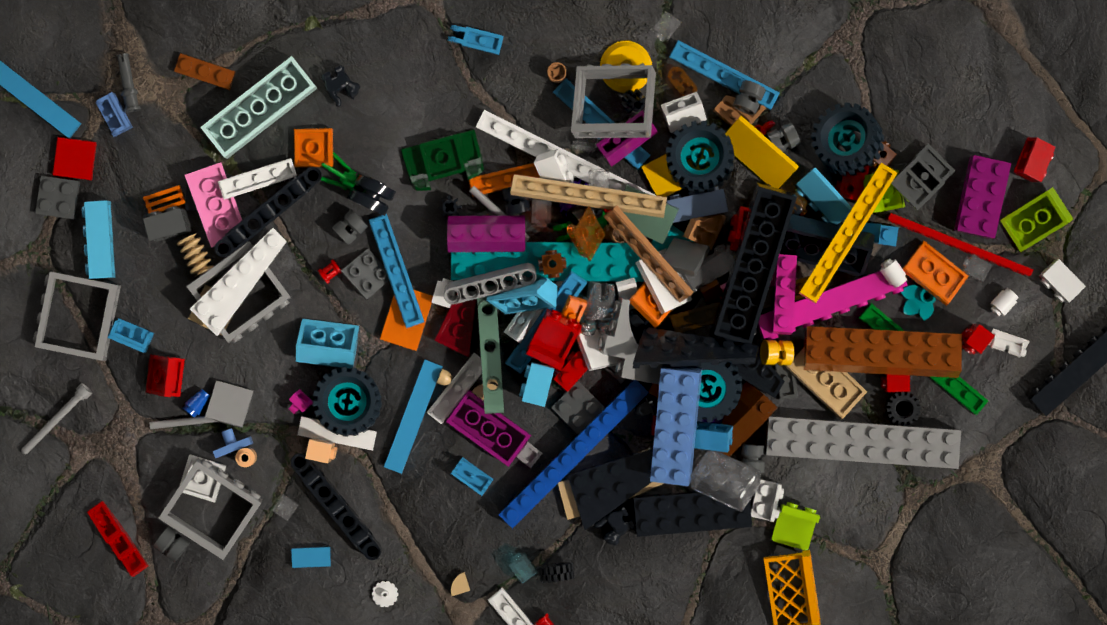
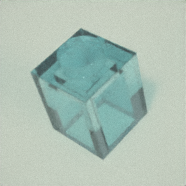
M518 552L510 558L509 567L522 584L538 573L525 552L523 554Z

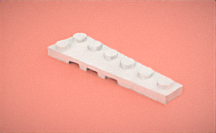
M272 228L190 310L218 336L287 241Z

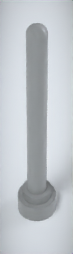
M81 383L76 388L75 395L22 448L23 454H28L80 400L88 399L92 395V391L85 384Z

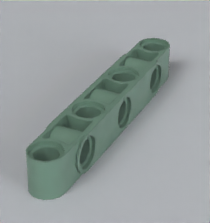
M493 283V284H486V285L489 286V287H491V286H494L495 283ZM487 296L477 298L485 414L504 413L497 308L486 301ZM484 308H491L493 312L486 315L482 312ZM487 345H493L495 347V350L493 352H487L485 350V347ZM490 382H495L498 387L490 390L487 385Z

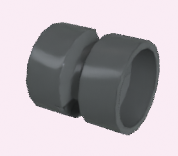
M743 80L739 89L741 94L736 96L733 107L745 114L756 115L760 106L758 101L763 99L766 89L755 82Z
M791 122L781 126L780 130L774 129L766 133L767 139L782 152H785L787 147L792 149L801 145L797 131Z
M352 209L343 216V221L339 220L332 227L348 245L357 238V233L361 234L368 228V225ZM347 225L352 228L350 232L345 229Z
M742 444L741 456H743V459L740 460V471L764 473L765 462L762 458L765 457L766 446Z
M167 527L155 542L154 547L160 552H167L166 556L173 562H176L187 549L190 542L182 536L177 537V532L171 527Z

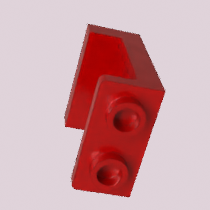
M547 309L527 347L526 355L561 371L572 345L581 333L582 325L573 318L568 319L562 316L556 310L551 311Z

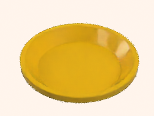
M620 41L606 49L602 55L600 66L603 64H610L612 66L630 64L635 66L642 63L644 65H652L648 52L638 43ZM647 78L603 79L607 86L620 93H625L628 90H639L647 83Z

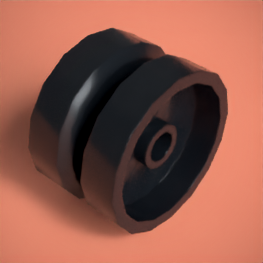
M358 174L354 183L356 186L364 189L362 193L356 189H351L347 198L385 216L389 207L387 204L379 201L380 197L392 201L396 191L386 187V184L378 180Z

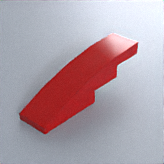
M104 501L87 512L105 542L110 545L117 558L122 561L130 576H136L149 566Z

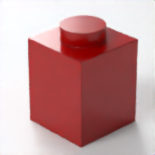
M884 374V377H881V387L885 388V392H910V375Z

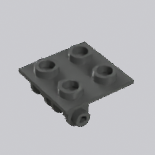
M369 249L365 250L341 270L343 275L366 300L389 281L384 265Z

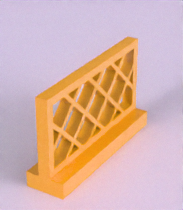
M804 550L802 553L764 557L774 625H778L777 619L781 614L790 619L786 625H821L810 550ZM799 559L800 565L796 570L787 565L790 560ZM776 561L782 566L777 572H774L769 568V562ZM784 567L793 573L787 581L779 575ZM795 575L802 580V584L798 589L790 583ZM775 578L784 583L779 591L772 586ZM786 586L795 591L790 599L782 594ZM797 594L805 598V602L801 607L792 601ZM778 596L787 601L782 609L775 605V600ZM789 604L798 609L793 617L784 611ZM802 612L807 616L808 622L800 623L795 618Z

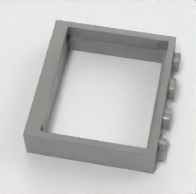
M644 63L635 66L630 64H621L620 66H612L610 64H603L602 66L587 64V66H577L571 132L574 137L651 138L656 78L653 66L644 65ZM647 78L644 123L582 124L586 79Z
M250 241L187 286L197 301L201 298L197 290L253 248ZM269 267L265 273L282 296L232 333L228 334L224 328L221 334L228 343L232 341L234 344L243 338L242 333L247 330L249 332L253 331L259 326L257 323L260 320H268L274 315L273 311L279 307L281 310L290 303L288 300L291 297Z
M50 272L49 275H46L44 283L47 286L46 293L41 297L43 308L37 317L39 327L38 332L35 331L33 337L35 347L106 361L110 343L108 336L113 327L121 285ZM56 279L109 289L96 353L43 343Z
M198 458L161 513L159 519L224 560L263 499L260 498L261 496L256 491H249L244 488L245 485L239 480L235 479L233 481L230 479L228 473L222 469L216 470L213 468L211 462ZM198 469L253 504L225 547L170 512Z

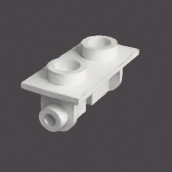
M993 328L991 333L995 337L988 344L990 348L1001 351L1007 349L1009 354L1019 358L1021 356L1025 357L1027 352L1025 349L1029 344V340Z

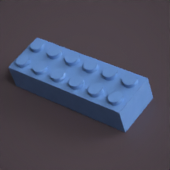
M663 364L661 367L650 482L689 486L691 482L702 368L688 366L670 367L668 364Z

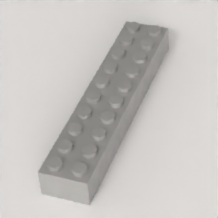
M770 416L766 423L765 455L959 469L961 430Z

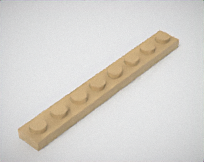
M515 174L511 187V195L607 210H611L617 205L623 212L664 218L667 197Z

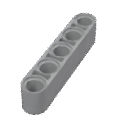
M524 263L450 282L445 286L444 299L449 304H457L529 286L536 280V268L531 263ZM525 271H530L533 275L530 277H525L523 273ZM506 276H512L514 280L511 282H507L504 280V278ZM487 281H493L495 285L489 287L485 283ZM473 285L476 287V290L469 291L467 287ZM450 290H455L458 294L456 296H451L448 294V292Z

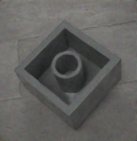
M177 206L167 208L165 213L159 211L148 213V217L143 218L148 239L152 242L192 232L186 210Z

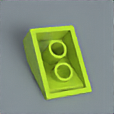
M1052 187L1000 221L1019 251L1022 252L1070 223L1073 217Z

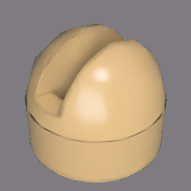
M442 369L437 383L449 385L452 380L451 373Z

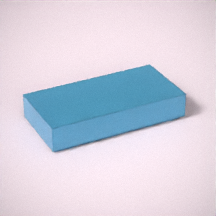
M330 547L291 549L292 568L331 566Z

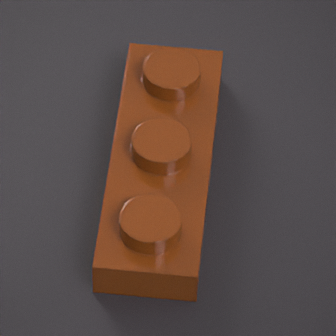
M181 53L174 70L176 73L230 90L236 73L235 71Z

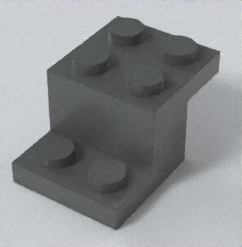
M927 144L900 170L901 172L893 179L891 185L916 210H919L945 184V181L955 170Z

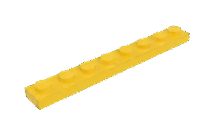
M883 163L879 164L799 294L813 303H817L897 175L896 171Z

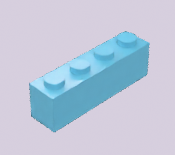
M111 201L84 202L82 217L85 218L86 225L83 226V235L87 239V245H84V254L88 256V264L85 265L86 275H89V279L115 278Z

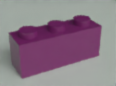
M643 110L626 123H644ZM653 123L651 137L658 133ZM604 138L596 146L612 167L650 138Z

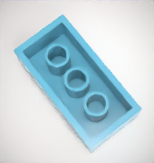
M532 362L531 365L527 364L524 377L528 378L527 383H522L519 396L523 397V402L545 407L554 367Z

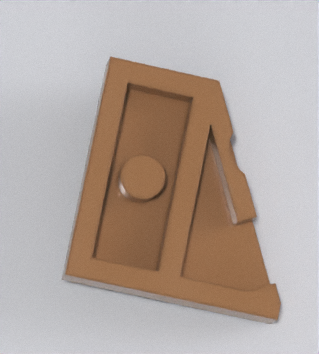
M726 95L713 111L729 126H732L740 116L752 125L766 107L760 105L756 115H748L733 107L735 97Z
M715 214L692 218L683 237L695 243L708 245L710 250H712L726 216Z

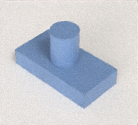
M232 428L223 431L221 434L226 446L213 451L215 458L251 445L253 444L252 438L250 436L237 441Z

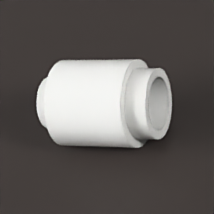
M889 258L881 264L880 272L894 288L907 281L906 273L896 259L891 260Z
M1006 288L990 303L992 306L991 310L997 316H1005L1017 303L1016 300L1019 297L1012 290Z

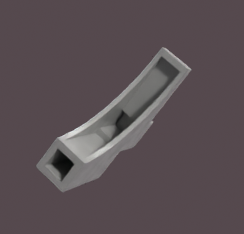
M619 297L613 307V312H615L614 320H611L609 325L611 334L603 333V336L599 338V352L603 355L621 358L616 364L617 374L621 378L659 384L663 364H658L656 368H650V365H640V368H633L638 344L632 334L629 322L630 300Z

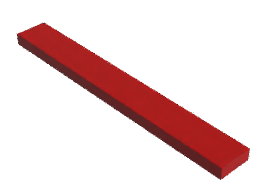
M888 213L886 221L1026 277L1031 276L1034 270L893 213Z

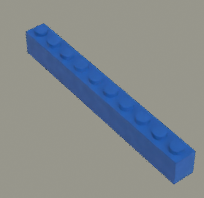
M632 380L499 513V516L513 529L649 392L637 380Z

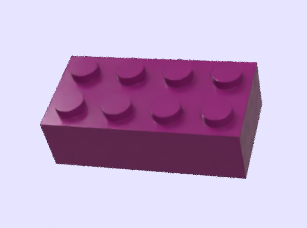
M976 155L970 156L954 227L955 232L995 239L1011 163Z
M468 390L446 421L508 467L531 437L529 432L504 414H485L484 400Z

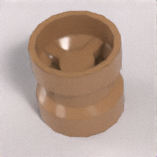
M555 62L548 67L547 75L549 80L554 83H560L565 79L566 68L562 63Z
M610 223L604 227L603 237L606 241L615 243L625 242Z

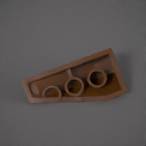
M745 381L742 385L741 396L735 409H732L728 416L724 415L721 424L733 426L732 445H729L728 453L708 451L721 463H724L778 407L763 393Z

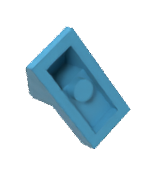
M866 223L862 231L875 234L874 244L895 247L899 227Z

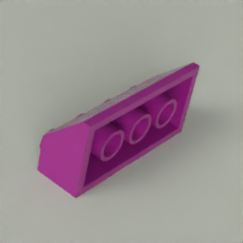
M525 215L448 216V252H525Z

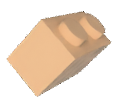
M311 438L309 439L305 459L329 463L336 458L337 447H334L335 443Z

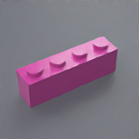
M779 254L776 263L772 334L791 335L793 333L797 255Z

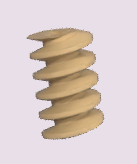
M196 234L180 240L177 245L184 246L180 252L187 253L183 257L184 260H190L187 263V267H194L190 273L199 276L209 271L214 265H207L211 258H204L208 254L207 251L201 252L205 245H198L201 237L195 238Z

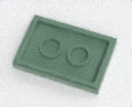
M628 184L624 191L647 194ZM666 203L664 218L623 213L644 236L664 244L679 208Z

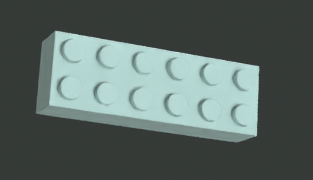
M291 56L200 128L222 156L228 159L314 92L317 87Z

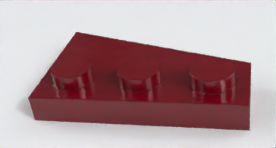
M477 299L452 304L434 341L469 357Z

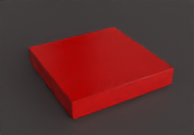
M58 137L53 176L92 180L97 142Z

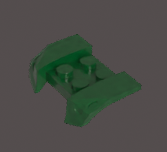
M475 130L401 149L411 185L416 191L431 190L429 181L466 172L468 180L484 170Z

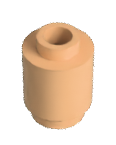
M245 447L236 453L235 459L239 466L249 467L256 462L257 454L254 449ZM243 454L248 455V461L242 459Z

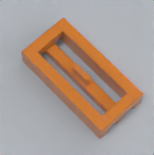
M180 185L143 197L148 213L155 211L163 212L167 208L186 204ZM178 190V194L151 203L149 202V200ZM179 197L181 201L155 210L151 208Z

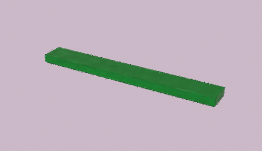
M872 303L858 317L872 330L904 331ZM960 376L958 378L930 377L976 416L988 403L984 396Z

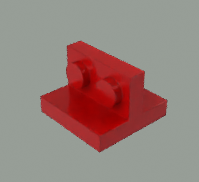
M150 355L145 393L163 397H180L185 359Z

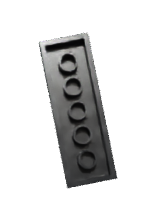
M792 214L780 254L797 255V261L817 265L841 226ZM861 231L837 271L863 277L873 251L875 234Z
M748 487L633 497L637 537L752 527Z

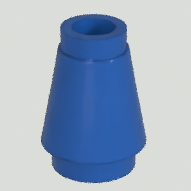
M201 389L184 403L183 409L195 418L197 415H200L210 395Z

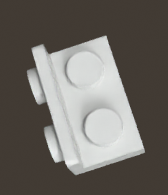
M762 479L757 480L751 517L774 522L775 518L778 519L780 507H777L779 499L782 500L784 489L781 488L782 484Z

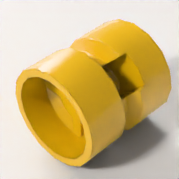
M763 340L760 347L762 364L775 365L777 363L778 365H791L794 359L792 341L779 340L777 342L776 340Z

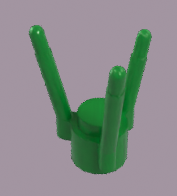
M333 151V157L348 172L345 171L342 174L331 166L322 163L321 165L340 177V182L322 177L321 180L341 187L344 190L347 188L351 190L355 186L354 181L357 177V172L352 170Z

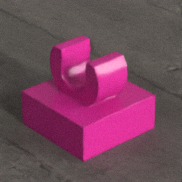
M299 389L289 399L293 403L289 410L293 414L298 410L304 412L312 405L313 401Z

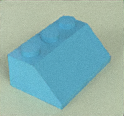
M816 168L811 169L795 184L797 194L801 198L806 197L810 202L808 204L814 212H820L823 216L821 218L823 222L838 225L848 216L852 209L851 205Z
M540 278L529 286L489 295L486 301L505 314L556 308L557 285L548 278Z
M302 319L296 344V362L352 369L356 356L359 326Z

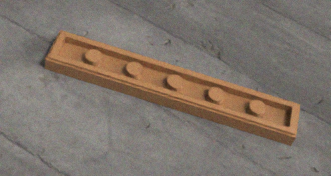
M617 205L604 215V218L679 302L692 295L693 290Z

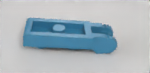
M451 25V30L465 34L463 39L448 36L447 41L496 55L500 54L504 36L470 27L464 28Z

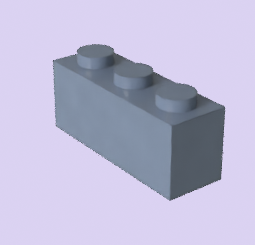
M716 186L714 187L715 191L709 192V189H707L708 192L701 194L699 190L694 191V193L688 192L689 196L682 198L681 194L670 196V200H667L666 203L679 208L673 223L728 212L724 189L719 190V187Z

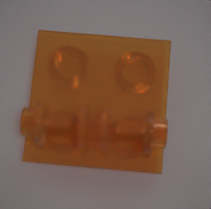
M590 206L587 207L578 225L570 224L567 226L566 232L572 238L571 241L577 248L579 255L584 258L587 257L588 261H591L605 237V233Z

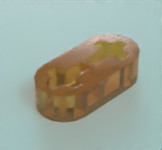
M673 67L670 69L668 80L682 97L686 96L684 94V83L688 88L693 87L692 93L697 92L695 83L682 68ZM672 72H681L679 77L683 82L680 83L678 79L673 80Z

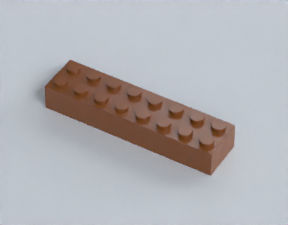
M807 326L804 343V370L958 378L962 371V334Z

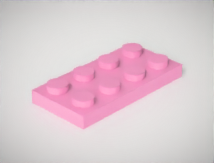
M221 162L184 175L211 248L228 231L242 221L234 197L223 200L218 181L227 179Z

